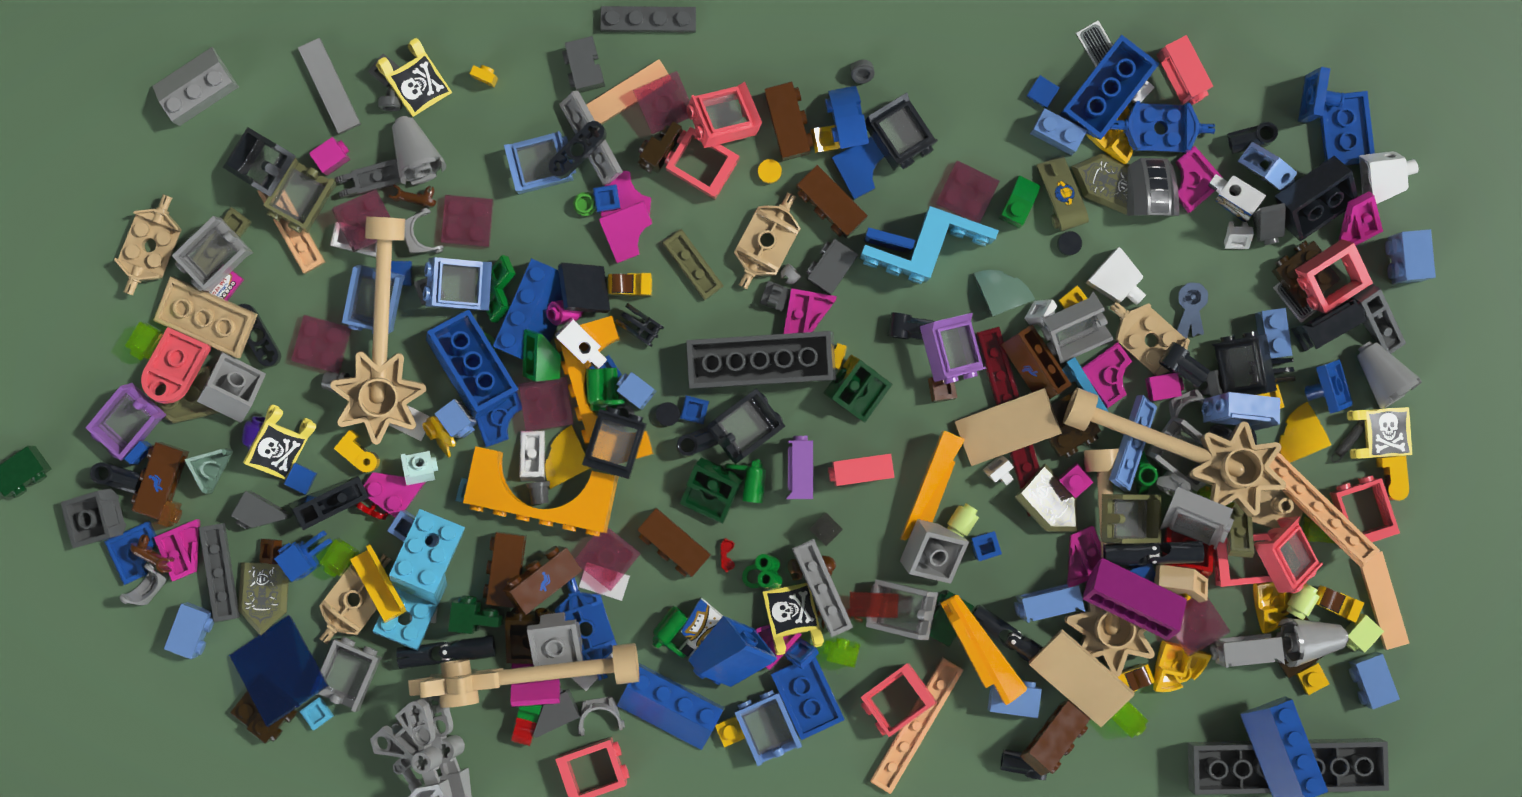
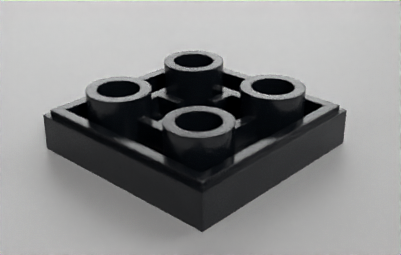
M561 263L558 265L564 310L608 313L610 311L604 266Z

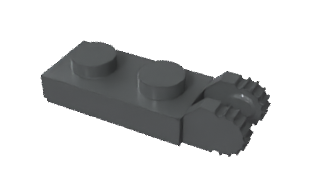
M397 159L352 170V173L335 178L337 184H344L352 180L355 183V187L338 192L340 198L356 194L361 195L387 188L394 184H401Z

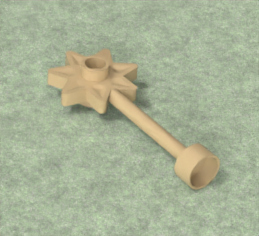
M366 216L365 238L377 239L372 359L363 351H358L356 353V376L334 379L331 381L330 386L349 401L338 418V425L345 427L364 422L372 443L377 445L381 442L390 423L410 430L416 427V421L407 404L426 391V386L421 382L402 379L404 362L402 353H396L387 360L392 240H404L405 219Z
M1078 387L1073 392L1066 408L1063 424L1085 431L1091 421L1200 463L1201 465L1189 471V477L1212 485L1210 500L1224 506L1234 500L1249 517L1260 513L1261 492L1280 491L1286 487V482L1269 467L1281 450L1280 443L1255 445L1249 423L1246 421L1236 425L1229 440L1210 432L1202 435L1201 442L1204 448L1099 409L1096 407L1098 395Z
M1119 449L1084 451L1085 472H1097L1100 539L1102 528V494H1113V483L1109 478ZM1101 542V557L1103 558L1104 545H1111L1116 543ZM1087 602L1088 611L1070 614L1064 619L1066 624L1084 635L1080 645L1095 658L1102 656L1107 668L1117 677L1122 673L1128 654L1149 659L1155 655L1143 634L1146 631L1145 629Z
M630 643L613 645L612 658L505 670L503 668L479 671L471 669L469 659L440 663L441 674H432L430 677L408 680L409 696L420 695V698L439 695L440 707L449 708L479 703L478 690L499 688L500 685L615 673L617 684L639 682L638 654L636 644Z

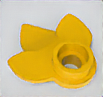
M436 416L427 418L426 422L422 424L426 435L430 440L436 439L441 450L448 458L451 457L449 446H456L454 438L444 429Z

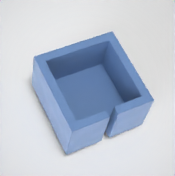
M1431 229L1401 232L1387 237L1388 241L1385 243V251L1389 258H1391L1387 272L1389 279L1392 280V284L1422 282L1436 278Z

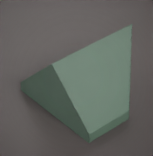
M220 449L184 459L201 492L205 494L213 493L233 450Z

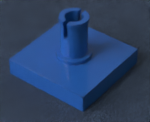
M1320 67L1305 75L1298 122L1309 123L1322 117L1325 105L1337 108L1342 107L1345 94L1327 90L1331 68Z
M1340 359L1316 367L1321 383L1305 386L1307 399L1311 401L1325 396L1330 414L1354 405Z

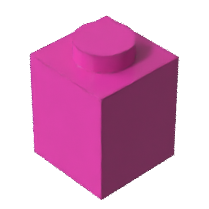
M333 137L309 153L322 173L327 176L351 160L347 155L350 151L342 140L337 141Z
M1171 373L1145 378L1150 401L1182 396L1181 391H1184V383L1182 377H1179L1178 374Z
M1077 462L1058 477L1059 481L1075 498L1094 483L1092 478Z

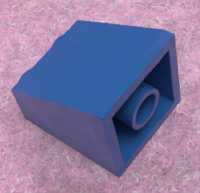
M723 616L688 660L694 667L693 672L702 679H705V677L709 678L717 685L722 683L732 687L777 660V657L754 628Z

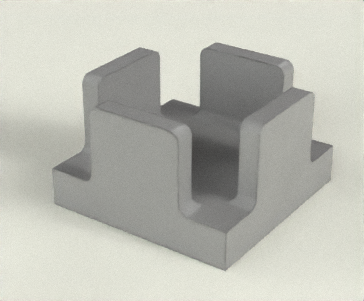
M564 612L541 615L540 624L527 626L534 666L583 661L582 637L579 622H576V619L565 621Z

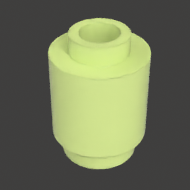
M967 503L964 506L958 505L947 522V529L963 538L968 536L979 519L976 515L978 510Z
M1305 583L1301 591L1292 594L1287 603L1289 606L1286 611L1304 620L1306 616L1310 615L1320 597L1316 594L1318 590Z

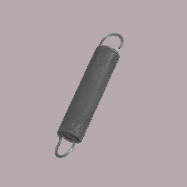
M1364 420L1358 421L1335 450V453L1341 458L1345 456L1347 451L1365 431ZM1333 455L1331 456V461H1332V462H1339V461L1341 460V458H1340L1338 461H1333V460H1332Z

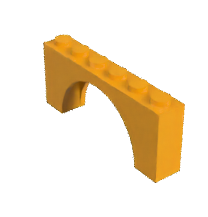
M613 316L580 325L601 346L598 349L599 352L608 345L620 340ZM555 338L558 352H563L565 360L561 361L564 374H569L571 384H568L571 398L576 397L578 406L574 408L578 421H583L585 429L581 430L583 440L587 444L590 442L597 415L590 409L586 392V369L590 368L591 363L587 360L583 364L565 345ZM583 342L579 345V348L582 351H586L589 345ZM602 422L592 456L615 464L628 462L636 433L618 431ZM647 431L644 432L636 459L654 454Z
M475 446L463 503L470 504L469 509L483 512L485 507L493 509L492 514L504 517L507 516V512L516 514L515 519L528 522L530 517L539 519V524L552 527L553 523L556 522L563 524L562 529L576 531L577 527L586 529L585 534L600 536V532L607 533L619 476L592 471L585 488L572 501L557 508L538 509L522 502L510 490L503 473V452Z

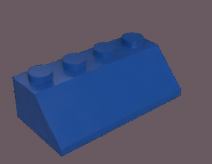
M1121 35L1059 115L1087 130L1086 134L1101 140L1155 71L1159 63Z
M531 258L493 347L523 359L525 329L541 333L551 343L558 325H553L547 318V308L549 303L563 300L559 271Z
M469 309L427 331L426 342L474 420L496 409L518 391L517 386Z
M640 663L639 682L628 683L617 704L623 710L700 750L703 749L724 709L723 706Z
M1284 696L1240 713L1272 797H1316L1328 792L1292 699Z

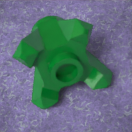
M1144 451L1142 452L1133 480L1137 484V494H1147L1150 486L1155 483L1158 477L1162 476L1161 467L1152 466L1148 462Z

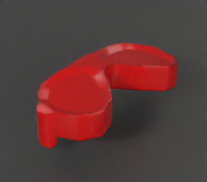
M361 502L355 504L358 509L372 517L386 520L388 513L382 514L374 511L377 506L375 503L370 508Z
M724 538L720 544L721 567L725 572L735 567V563L727 557V553L734 548L735 543L727 540V538Z

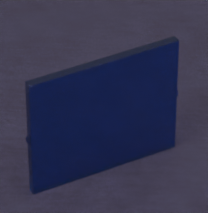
M290 615L269 628L264 634H259L252 641L229 655L267 727L295 708H299L301 704L329 686Z

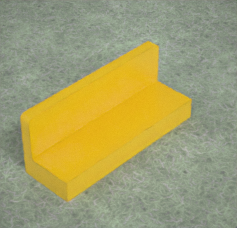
M369 544L366 546L367 550L353 557L350 561L384 623L407 611L372 546Z

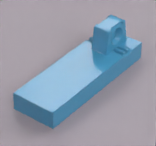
M1075 357L1063 363L1065 366L1062 370L1070 382L1075 381L1078 388L1098 395ZM1098 395L1096 407L1108 412Z

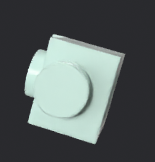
M430 451L411 455L401 454L406 485L435 480L434 471H438L436 457H431Z

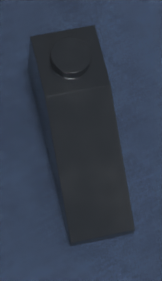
M359 476L312 493L289 504L298 525L302 530H305L368 499L369 496Z

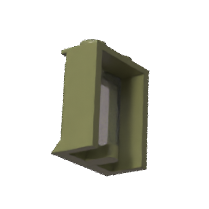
M295 158L271 197L268 196L263 206L268 211L267 215L277 221H280L282 218L289 222V228L298 233H301L302 230L309 233L311 226L333 189L337 186V183L333 178L328 179L322 176L316 169L304 166Z
M1102 494L1101 542L1121 544L1161 543V495Z

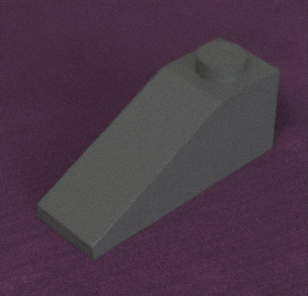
M1285 203L1262 207L1252 214L1257 242L1264 241L1265 245L1279 243L1278 238H1282L1285 234Z
M1371 284L1349 298V301L1355 299L1356 302H1360L1363 305L1367 319L1363 324L1375 342L1380 344L1390 354L1406 344L1379 287Z

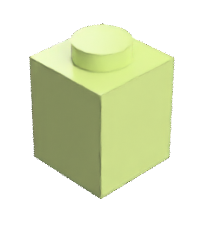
M1360 614L1357 622H1351L1345 629L1348 633L1346 646L1354 652L1358 650L1365 653L1382 635L1384 630L1367 615Z

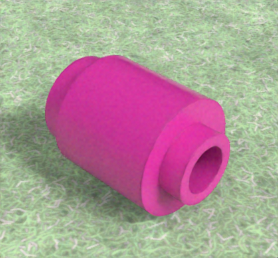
M563 300L549 303L546 314L553 325L566 324L571 318L577 321L583 312L564 310Z

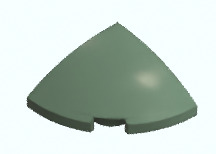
M984 270L973 273L992 317L1035 300L1030 289L1017 277L1014 278L999 270Z

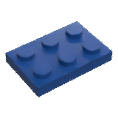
M1368 91L1344 93L1345 99L1341 108L1329 105L1324 106L1320 122L1325 161L1336 156L1346 166L1360 165V155L1375 153Z
M816 657L803 670L795 664H790L771 673L801 740L845 720Z

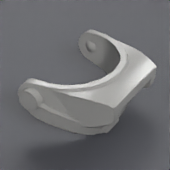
M421 209L419 213L405 220L404 239L409 253L435 252L438 254L443 252V245L433 248L426 247L420 244L414 236V222L418 218L430 214V209Z
M1195 388L1182 394V396L1169 400L1171 418L1172 416L1178 417L1182 407L1189 402L1196 401L1203 404L1205 398Z
M1168 470L1163 474L1164 476L1158 478L1156 483L1161 492L1172 497L1177 487L1194 493L1188 481Z
M151 563L144 565L149 570L147 576L133 591L121 594V602L124 604L147 605L167 581L163 575L155 570V565Z
M612 696L584 700L582 702L578 734H581V736H585L584 720L586 715L598 709L611 712L618 720L619 730L625 728L624 720H621L617 704Z

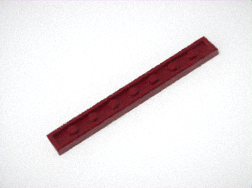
M1000 327L977 332V340L996 406L1019 398L1008 355L1001 346L1004 341ZM1033 444L1009 452L1020 490L1040 469Z

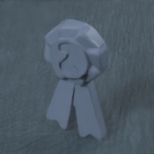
M1187 283L1179 291V303L1185 311L1177 331L1185 338L1188 336L1190 325H1192L1193 337L1197 334L1204 335L1199 311L1208 302V291L1200 283Z

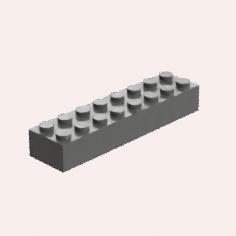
M1380 738L1308 739L1328 792L1389 791L1387 741ZM1251 741L1188 742L1189 791L1193 794L1270 793Z

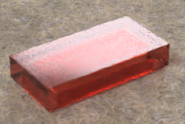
M850 592L849 616L898 618L899 594Z

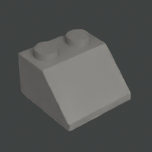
M222 352L197 402L242 423L255 400L266 373Z
M917 519L900 562L911 575L951 584L969 541L937 523Z

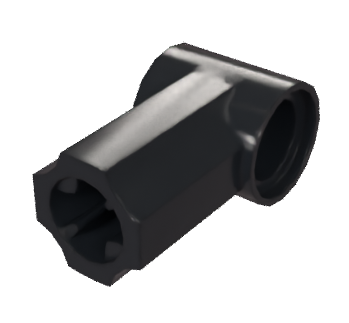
M1263 122L1254 127L1230 132L1227 134L1229 148L1232 154L1245 151L1251 142L1261 147H1267L1277 138L1278 129L1271 122ZM1260 130H1268L1271 138L1269 140L1263 139L1260 136Z
M891 312L888 336L908 340L912 338L923 340L920 326L935 321Z
M1175 342L1171 343L1159 360L1161 366L1174 374H1179L1195 387H1199L1206 380L1210 372L1209 369L1192 358L1188 350Z
M705 427L681 436L677 442V451L684 457H691L719 443ZM686 439L693 441L695 446L693 451L684 452L681 449L682 441Z
M96 463L90 470V477L97 484L108 485L130 493L138 491L141 485L139 481L141 473L121 468L111 463ZM102 467H106L109 472L105 480L99 476V470Z
M1003 749L1000 770L1025 774L1026 777L1037 780H1046L1047 774L1041 776L1020 757L1023 752Z

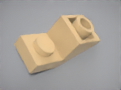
M1156 565L1155 584L1178 595L1186 593L1199 603L1207 601L1208 579L1198 571L1190 568Z

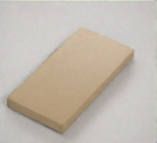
M170 277L153 321L201 341L235 358H241L258 314L207 291H200L195 286L178 278Z
M1045 388L955 421L960 437L965 439L963 445L971 466L1062 433Z
M1063 629L1029 661V665L1100 727L1134 696L1133 690Z

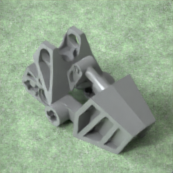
M439 695L410 702L395 715L398 720L391 727L388 725L382 727L370 739L374 754L399 757L393 764V771L398 775L403 774L408 782V787L412 792L409 797H472L469 768L460 769L456 759L457 756L463 753L465 743L458 735L446 736L453 730V720L450 708L440 707ZM432 700L438 701L439 705H433ZM435 713H442L441 715H438L436 717L434 715ZM438 720L445 723V732H440L437 729L436 723ZM381 736L388 742L386 749H382L378 745V738ZM440 767L442 774L438 776L436 770ZM412 768L417 773L422 774L425 784H422L419 779L417 780L411 770Z

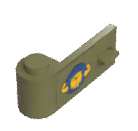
M1064 156L1037 164V169L1053 205L1054 214L1050 216L1053 227L1055 229L1059 228L1062 232L1088 223L1089 218L1086 207Z

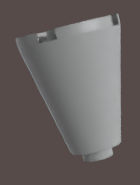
M408 116L397 118L392 125V132L401 183L406 185V181H410L411 185H418L436 178L438 170L441 169L443 172L446 169L444 159L414 118H408Z
M1369 341L1358 349L1360 354L1357 355V358L1381 409L1392 405L1404 397L1410 389L1413 390L1422 383L1416 374L1377 342L1372 344Z
M1293 618L1282 619L1278 626H1282L1281 632L1276 633V637H1282L1284 659L1289 662L1286 664L1288 667H1297L1343 649L1348 642V633L1341 625Z

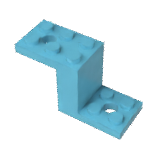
M930 206L926 211L909 260L867 245L864 246L859 259L864 260L863 264L869 267L877 268L879 265L885 267V272L899 276L902 273L909 276V281L922 284L923 281L927 282L931 278L947 230H950V235L958 238H963L964 236L973 238L972 242L981 246H986V244H991L995 241L999 230Z
M419 509L389 574L391 583L407 611L405 613H409L412 616V621L408 625H402L398 622L399 616L384 623L380 615L374 626L373 633L418 651L447 587L445 572L464 533L465 527ZM430 535H435L439 538V543L435 547H429L425 544L426 538Z

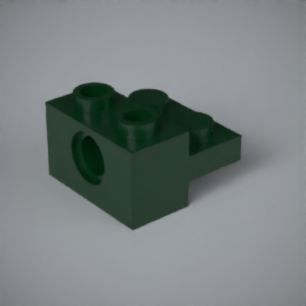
M850 355L836 374V380H832L823 393L865 423L893 384L862 360Z
M701 457L694 465L680 504L723 524L744 477Z
M462 595V597L451 603L448 631L473 634L474 631L479 630V625L499 627L504 624L505 614H499V609L485 608V610L481 611L482 602L476 601L477 597Z

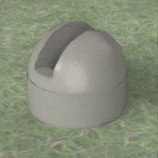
M789 263L782 269L780 274L781 279L785 276L789 278L785 282L786 284H794L802 277Z

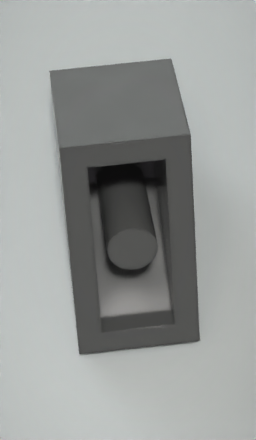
M250 490L244 492L231 516L237 519L236 524L249 529V527L255 528L290 519L292 514Z
M560 688V703L544 704L533 733L535 738L580 717L581 713L569 689L563 691Z

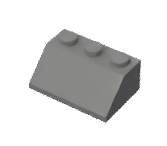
M213 47L153 85L160 105L170 120L179 126L239 88Z

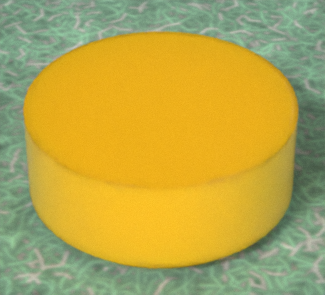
M766 159L758 167V176L764 183H775L781 177L782 168L776 160Z

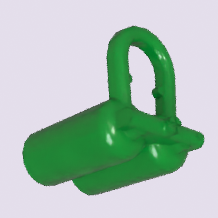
M617 367L586 369L587 399L591 411L605 410L606 406L615 409L618 404L626 402V399L619 398L617 392Z
M760 459L752 461V466L725 464V468L746 470L742 501L763 503L766 469L763 468V463Z
M767 554L759 555L755 560V564L744 569L742 574L744 584L749 588L764 587L772 590L780 588L782 578L777 572L780 567L779 560ZM754 569L761 570L762 572L758 576V583H750L747 578L748 573Z
M673 605L653 630L652 645L660 648L663 644L679 657L685 658L686 655L671 641L687 622L686 614Z

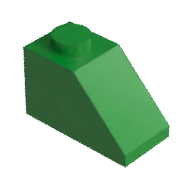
M1019 175L999 219L1020 229L1028 217L1041 185Z
M525 329L522 377L535 382L560 379L561 355L541 333Z

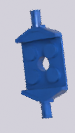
M1136 101L1131 107L1125 120H1116L1109 130H1123L1126 133L1129 145L1136 151L1189 152L1200 133H1215V124L1200 123L1191 103L1168 105L1144 104ZM1155 123L1164 125V134L1156 133L1154 130Z
M574 577L571 581L567 582L570 592L568 594L569 597L555 609V613L564 612L565 621L576 619V622H579V626L583 622L591 624L592 633L588 636L581 634L583 661L607 658L613 652V645L618 644L615 641L601 594L578 590ZM607 674L597 675L598 681L608 678Z

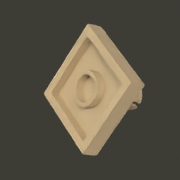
M1282 490L1261 492L1260 513L1252 517V522L1270 528H1281L1277 522L1279 518L1300 516L1298 522L1300 524L1303 511Z

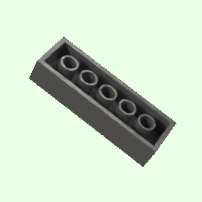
M832 331L687 340L689 388L692 389L836 380L834 335Z

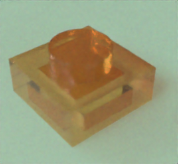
M173 500L166 501L158 524L166 527L174 526V523L177 524L182 515V510H180L182 504Z

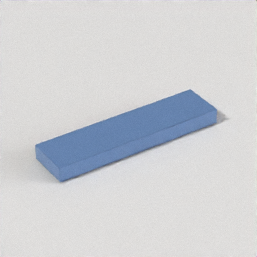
M1137 395L1129 420L1151 428L1157 406L1144 395ZM1125 434L1123 435L1109 480L1121 490L1130 491L1146 442Z

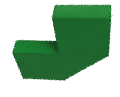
M501 255L491 269L489 310H486L490 321L498 323L510 308L503 289L516 274L509 257Z

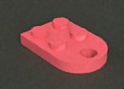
M167 327L143 370L141 384L144 392L151 399L162 404L173 403L183 398L190 389L211 347ZM159 385H166L164 394H155V390Z

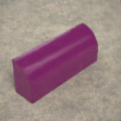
M1101 558L1092 570L1083 595V600L1167 641L1180 631L1187 602L1186 598L1104 558Z

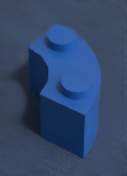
M851 86L828 91L829 98L825 99L827 113H832L835 127L831 128L833 141L838 142L840 149L869 144L857 87Z

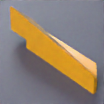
M944 430L941 432L901 534V540L905 541L910 538L917 519L933 522L955 465L953 460L965 439Z
M954 595L941 602L940 604L983 686L987 688L994 684L1005 705L1010 704L1027 690V687L959 595Z

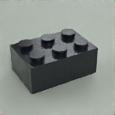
M1336 156L1321 163L1317 168L1275 195L1277 204L1285 203V228L1300 242L1345 212L1348 202L1358 197L1352 170Z

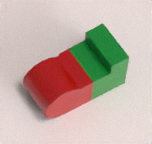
M544 704L519 706L511 741L527 746L531 745L534 737L533 733Z

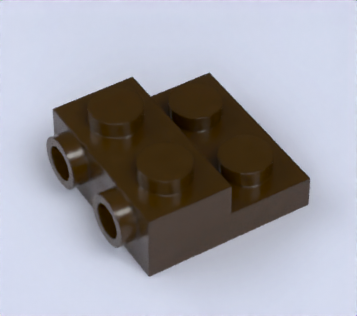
M673 121L671 126L666 125L659 136L661 141L653 136L649 141L645 140L638 151L640 153V159L637 162L639 167L650 174L652 171L658 174L668 154L677 145V140L683 131L682 126Z
M1305 240L1294 248L1296 253L1290 257L1287 255L1283 256L1275 263L1277 267L1272 270V273L1300 309L1308 304V296L1297 282L1298 275L1295 269L1322 252L1315 241L1307 243ZM1330 265L1314 275L1322 293L1340 280Z
M1073 392L1051 405L1062 433L1047 440L1058 457L1065 455L1068 458L1079 451L1077 446L1083 442L1086 445L1093 443L1099 439L1097 434L1101 432L1099 426L1091 421L1085 431L1063 424L1065 411Z
M515 608L511 612H507L505 618L506 663L533 664L527 626L540 624L541 615L553 614L555 612H550L548 608H538L535 612H529L526 615L518 613Z
M261 674L230 713L244 723L248 731L266 744L270 740L274 742L283 732L280 729L285 721L290 723L296 716L298 711L295 709L300 703Z

